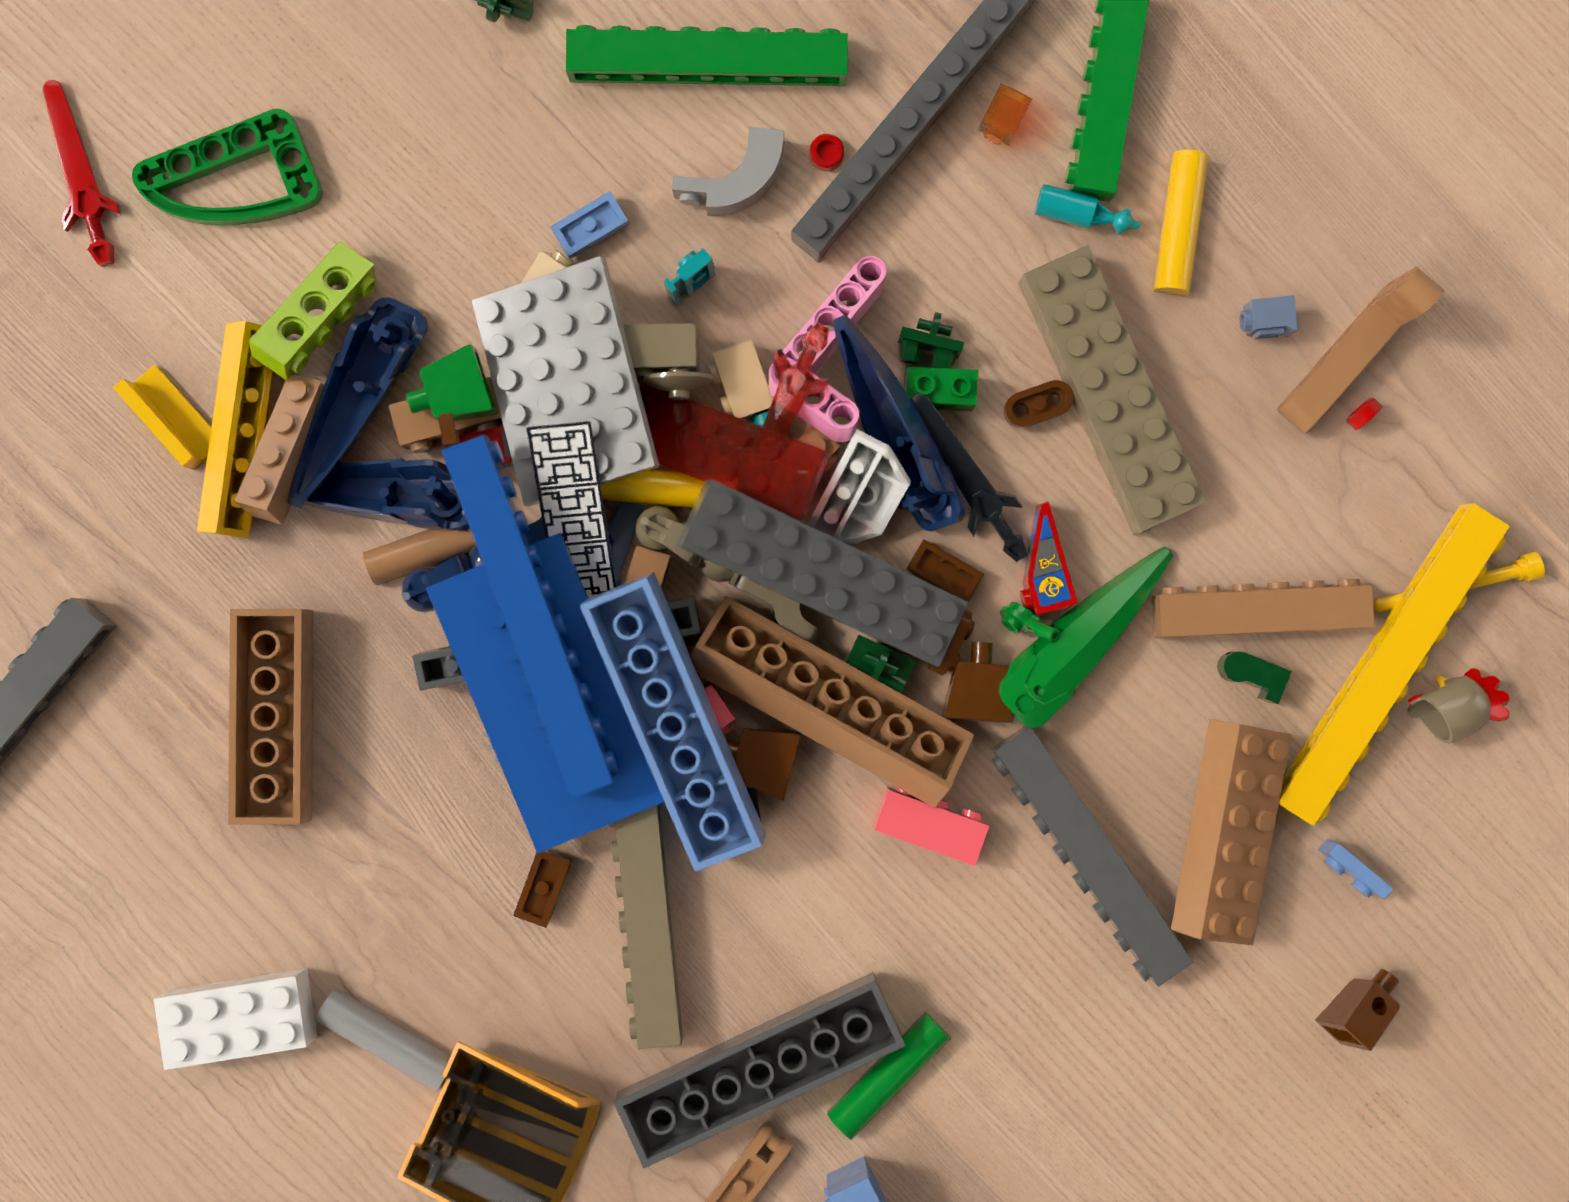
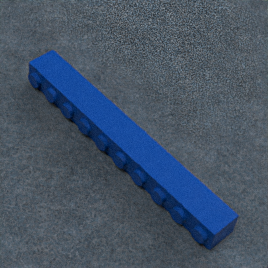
M482 435L441 450L570 797L574 798L613 784L616 778L614 773L619 771L615 756L612 751L606 752L602 738L606 737L603 724L599 717L593 718L589 704L593 703L592 694L587 683L581 684L576 670L581 669L579 659L574 648L568 650L563 636L568 634L566 624L562 615H555L550 601L555 600L554 592L548 579L542 581L538 567L542 566V560L535 545L529 546L525 532L530 530L523 511H516L512 497L517 496L510 476H503L499 463L503 462L504 459L497 441L491 442L488 436Z

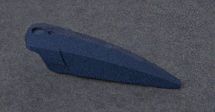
M381 297L372 304L365 314L357 316V319L352 322L340 352L335 355L311 421L290 489L288 504L301 509L335 471L367 429L401 373L409 367L428 330L427 318L422 312L391 297Z
M842 315L834 319L835 335L856 406L859 410L864 432L890 446L911 480L897 508L906 509L911 512L917 524L926 531H934L962 521L965 517L966 506L951 469L945 465L939 449L912 400L877 350L847 315Z
M399 458L340 463L330 477L305 503V505L332 512L379 521L409 524L423 529L455 531L470 529L447 465L430 459L406 461Z

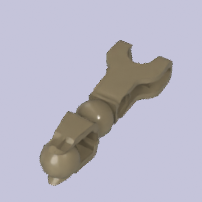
M654 506L642 511L635 525L636 536L639 542L647 549L654 551L668 549L686 563L696 568L699 566L703 574L710 580L716 582L729 581L728 584L769 604L773 610L775 622L779 626L808 642L816 643L819 637V630L802 617L799 603L676 546L685 525L679 523L675 513L662 506Z

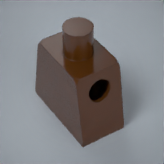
M972 641L970 662H957L956 668L951 673L942 717L1013 723V713L1001 701L998 693L1000 682L1008 672L1007 665L991 664L993 643Z
M744 728L740 742L726 739L744 784L784 801L800 733Z
M1380 969L1371 981L1353 979L1322 1011L1315 1021L1341 1045L1371 1051L1400 1009L1399 1003L1390 996V993L1398 985L1399 981L1385 969Z

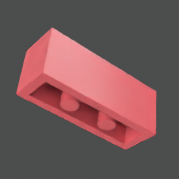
M886 787L873 828L880 833L976 866L989 825L981 821L983 815L966 808H963L961 813L948 809L950 803L941 800L934 808L898 787H895V790Z

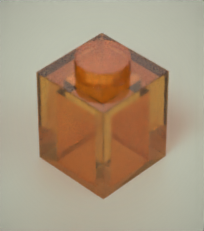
M1001 83L982 119L978 131L984 133V138L994 144L1002 145L1004 143L1009 146L1033 98Z

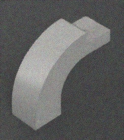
M749 127L745 158L733 173L718 179L673 176L672 191L674 199H680V203L693 206L700 205L701 201L706 202L707 216L728 215L751 206L765 195L779 173L784 150V130Z

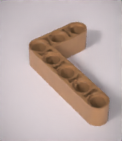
M1414 267L1387 284L1277 408V411L1302 433H1306L1325 414L1402 325L1427 312L1440 299L1445 290L1418 267Z

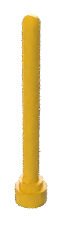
M1535 551L1520 555L1517 560L1513 561L1512 565L1486 571L1481 580L1476 584H1472L1469 590L1514 578L1525 580L1526 582L1542 579L1545 576L1544 563L1541 556ZM1402 593L1375 600L1373 603L1374 609L1377 612L1392 610Z

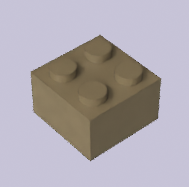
M695 323L623 324L638 384L646 385L643 383V377L654 373L700 372L699 335Z

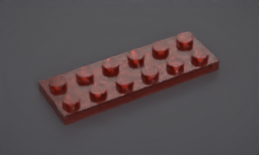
M641 383L639 389L660 465L703 482L713 479L779 512L802 521L804 520L831 455L829 452L690 399L669 400L668 392L660 391Z

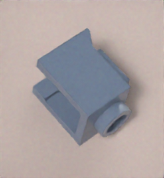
M1295 296L1252 299L1243 306V310L1240 312L1241 330L1243 332L1246 331V336L1253 335V339L1272 338L1280 335L1288 337L1298 331Z

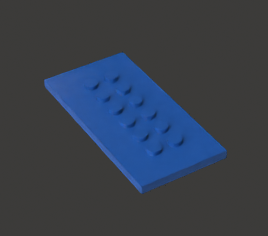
M562 533L555 534L529 546L535 545L542 560V566L538 567L542 581L548 579L555 596V600L550 601L555 615L561 614L568 631V634L563 636L568 650L574 648L581 666V669L576 670L581 684L587 683L593 698V703L589 704L593 718L599 717L606 733V737L602 738L606 752L612 751L615 756L619 771L614 773L616 778L613 784L574 798L570 797L484 564L426 587L537 854L665 802L581 610L580 604L589 598Z

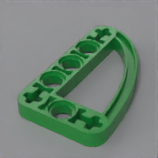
M278 108L142 160L135 165L132 171V180L135 187L149 203L175 218L205 225H243L278 219L316 206L323 196L321 183L296 121L288 112ZM280 119L285 123L283 126L284 132L281 134L276 130H272L277 127L276 121ZM260 126H262L266 131H268L265 132V134L269 137L268 140H265L264 134L259 129ZM245 131H254L256 134L254 145L249 148L241 147L239 144L241 134ZM212 144H222L224 148L223 156L215 161L209 160L207 158L208 148ZM271 150L288 196L252 205L207 208L178 203L163 196L161 193ZM290 150H298L301 153V161L295 167H287L284 164V156ZM182 156L190 157L191 168L186 173H177L174 167L176 160ZM150 170L158 174L153 177L154 183L151 185L143 181L148 178L147 172ZM167 170V172L171 175V178L167 177L165 174H163V172H166ZM301 175L303 181L309 187H313L308 191L309 197L304 198L301 194H297L302 191V187L295 176Z

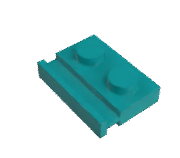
M704 248L697 254L695 251H691L685 255L678 263L680 268L676 270L677 277L672 281L668 278L663 281L669 298L676 306L681 304L680 297L683 294L692 295L716 275L713 259Z

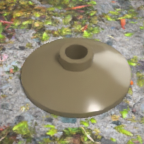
M661 372L643 377L644 384L654 389L668 392L669 400L690 399L691 391L699 390L714 382L713 375L701 372Z

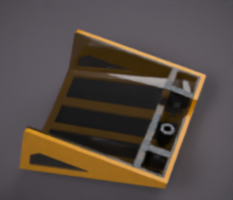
M457 1042L442 1075L447 1078L419 1142L411 1145L397 1178L440 1202H563L591 1138L602 1100L470 1045Z

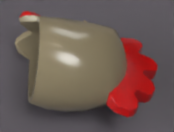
M1476 668L1468 670L1464 676L1451 679L1437 675L1435 680L1440 686L1439 689L1429 693L1414 695L1408 699L1410 704L1407 709L1408 714L1412 718H1421L1436 738L1448 744L1470 736L1482 728L1488 720L1500 722L1509 718V710L1504 707L1510 701L1509 694L1505 691L1497 690L1500 684L1497 677L1487 676L1483 678L1480 671ZM1427 702L1431 703L1436 709L1430 708Z

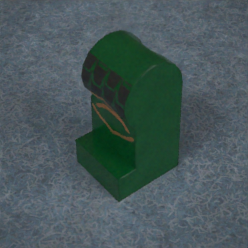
M1240 651L1225 653L1220 657L1217 664L1218 673L1224 680L1244 682L1261 689L1258 699L1271 704H1279L1292 672Z

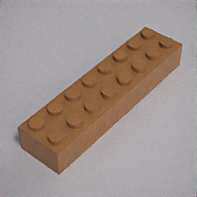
M725 596L690 656L700 677L934 808L950 790L974 737V734L728 596Z

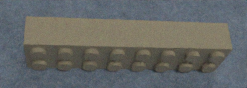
M1089 245L1024 273L1018 284L1063 382L1072 389L1075 409L1133 535L1207 503Z

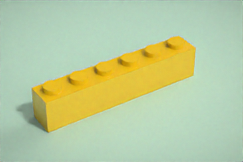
M248 321L226 323L197 532L249 538L252 516L234 500L265 428L272 370L252 357L249 345L251 337L261 328L262 325Z

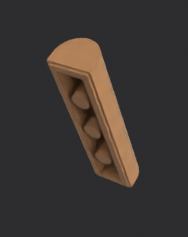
M428 529L363 552V559L372 582L375 585H381L406 576L415 569L429 568L443 563L458 554L469 553L472 547L476 545L471 529L466 531Z

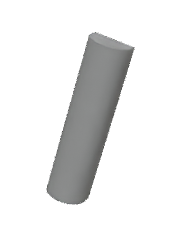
M337 988L331 992L320 1008L315 1021L436 1093L439 1091L446 1079L442 1075L451 1055Z

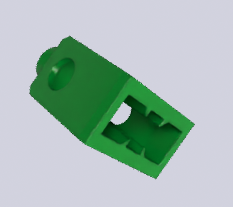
M472 344L466 345L422 368L420 376L424 388L406 393V399L413 414L431 408L436 420H438L440 414L451 412L454 421L498 414L478 350Z

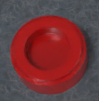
M832 134L817 136L810 145L809 157L811 163L821 171H832L838 168L844 158L842 141Z
M1370 397L1347 417L1346 422L1356 431L1368 423L1383 406L1374 397Z

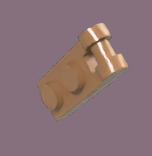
M764 1122L705 1202H752L788 1155L793 1144L785 1138L780 1139L772 1133L773 1129ZM763 1145L773 1151L768 1159L758 1153Z

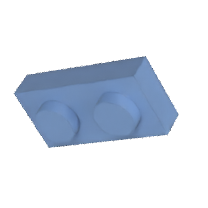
M611 191L550 227L567 256L572 259L629 225V221Z
M1326 839L1318 849L1327 857L1324 863L1339 875H1342L1344 872L1354 879L1351 885L1365 897L1369 898L1371 895L1385 899L1393 890L1390 885L1339 843Z

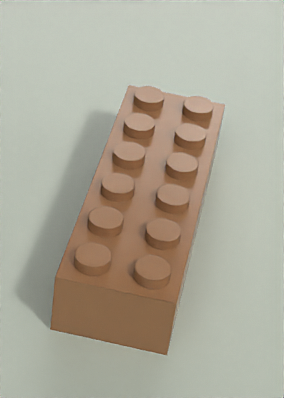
M230 609L228 825H300L312 820L313 610Z
M1209 719L1171 930L1200 940L1253 945L1291 734Z

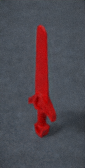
M48 80L43 85V95L70 196V201L61 218L64 230L69 232L79 217L85 219L92 241L87 250L98 265L105 267L114 264V246L106 241L99 217L102 216L105 209L121 215L118 203L100 194L63 87L56 80Z

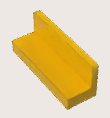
M153 365L135 382L122 378L112 387L181 466L195 470L207 459L211 425L159 367Z

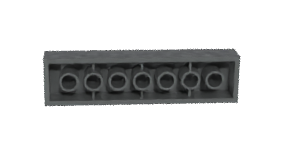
M713 479L705 481L676 543V546L936 667L940 666L969 603Z
M872 972L618 1091L613 1103L644 1169L906 1045Z

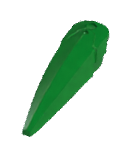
M1163 546L1141 559L1052 623L1050 626L1060 631V637L1055 643L1038 636L1037 640L1010 662L1008 672L1000 682L998 693L1001 701L1025 726L1031 728L1043 726L1075 694L1076 687L1086 678L1121 636L1154 589L1173 557V554L1167 547Z

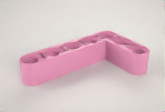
M875 256L863 257L855 264L776 358L769 370L768 389L772 397L836 442H846L852 439L858 425L859 410L850 399L815 375L839 346L835 330L825 332L820 327L830 325L834 328L833 320L842 315H847L856 326L880 297L884 289L887 268L885 263ZM863 276H873L877 280L867 281ZM845 300H851L856 305L846 306L843 305L841 302ZM806 350L812 352L814 356L805 358L798 353ZM781 376H788L793 381L788 384H782L776 379ZM810 396L818 397L822 402L818 404H810L805 399ZM841 416L847 418L850 423L839 425L833 419Z

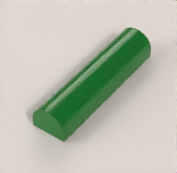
M926 1011L902 1035L906 1046L879 1058L827 1111L830 1120L847 1138L852 1140L952 1039Z

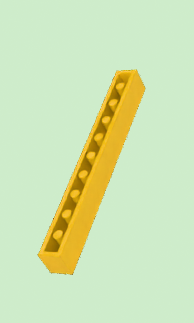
M1475 503L1461 504L1284 774L1279 806L1312 826L1317 821L1321 822L1327 816L1331 808L1329 802L1336 792H1341L1350 780V774L1348 773L1354 764L1362 761L1370 749L1368 743L1374 733H1379L1386 726L1389 720L1388 712L1394 703H1399L1408 692V681L1414 673L1420 672L1427 663V652L1433 643H1438L1446 634L1448 629L1446 623L1452 614L1458 613L1467 601L1465 594L1471 585L1479 582L1487 570L1485 564L1491 554H1496L1503 547L1506 541V536L1504 535L1510 527L1509 525Z

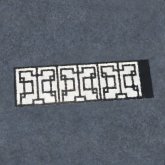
M583 421L527 427L545 539L562 533L588 598L616 588L591 422Z

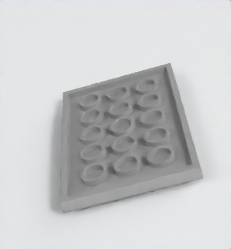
M599 256L472 300L524 506L539 504L527 427L590 421L600 485L660 467L605 258Z

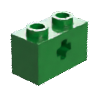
M907 367L904 373V390L910 399L918 393L926 395L937 410L973 411L977 406L978 370Z

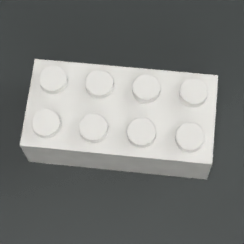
M307 968L169 990L153 999L164 1070L306 1048L318 1038Z

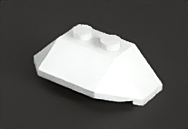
M856 429L808 526L846 544L858 543L882 535L911 482L890 446Z

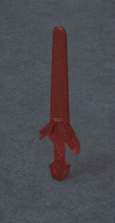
M818 322L802 337L801 342L804 348L796 364L789 363L781 348L774 357L773 363L779 379V385L746 469L747 480L753 484H757L767 474L806 397L823 392L829 384L831 378L814 379L810 370L817 352H821L827 346L829 329Z

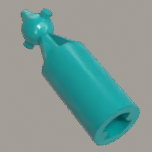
M1044 183L1034 211V215L1087 229L1094 225L1113 224L1117 234H1122V232H1127L1130 229H1139L1141 223L1133 219L1130 209L1126 208L1124 211L1115 214L1097 201L1098 198Z

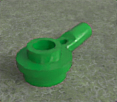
M1011 602L1008 607L1004 606L1000 610V615L1003 618L1001 623L1015 634L1031 631L1036 636L1055 643L1060 637L1058 629L1042 623L1039 617L1033 615L1030 610L1016 602Z

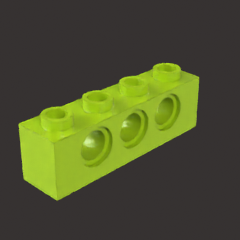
M339 241L251 337L249 345L252 357L285 380H288L294 372L300 373L308 364L309 355L317 346L321 348L329 341L332 329L339 322L343 323L351 316L356 302L361 297L366 298L373 291L376 285L374 264ZM335 285L346 286L342 290H334L331 287ZM314 309H320L324 311L320 315L309 314V312ZM292 334L302 336L296 341L286 339V337Z

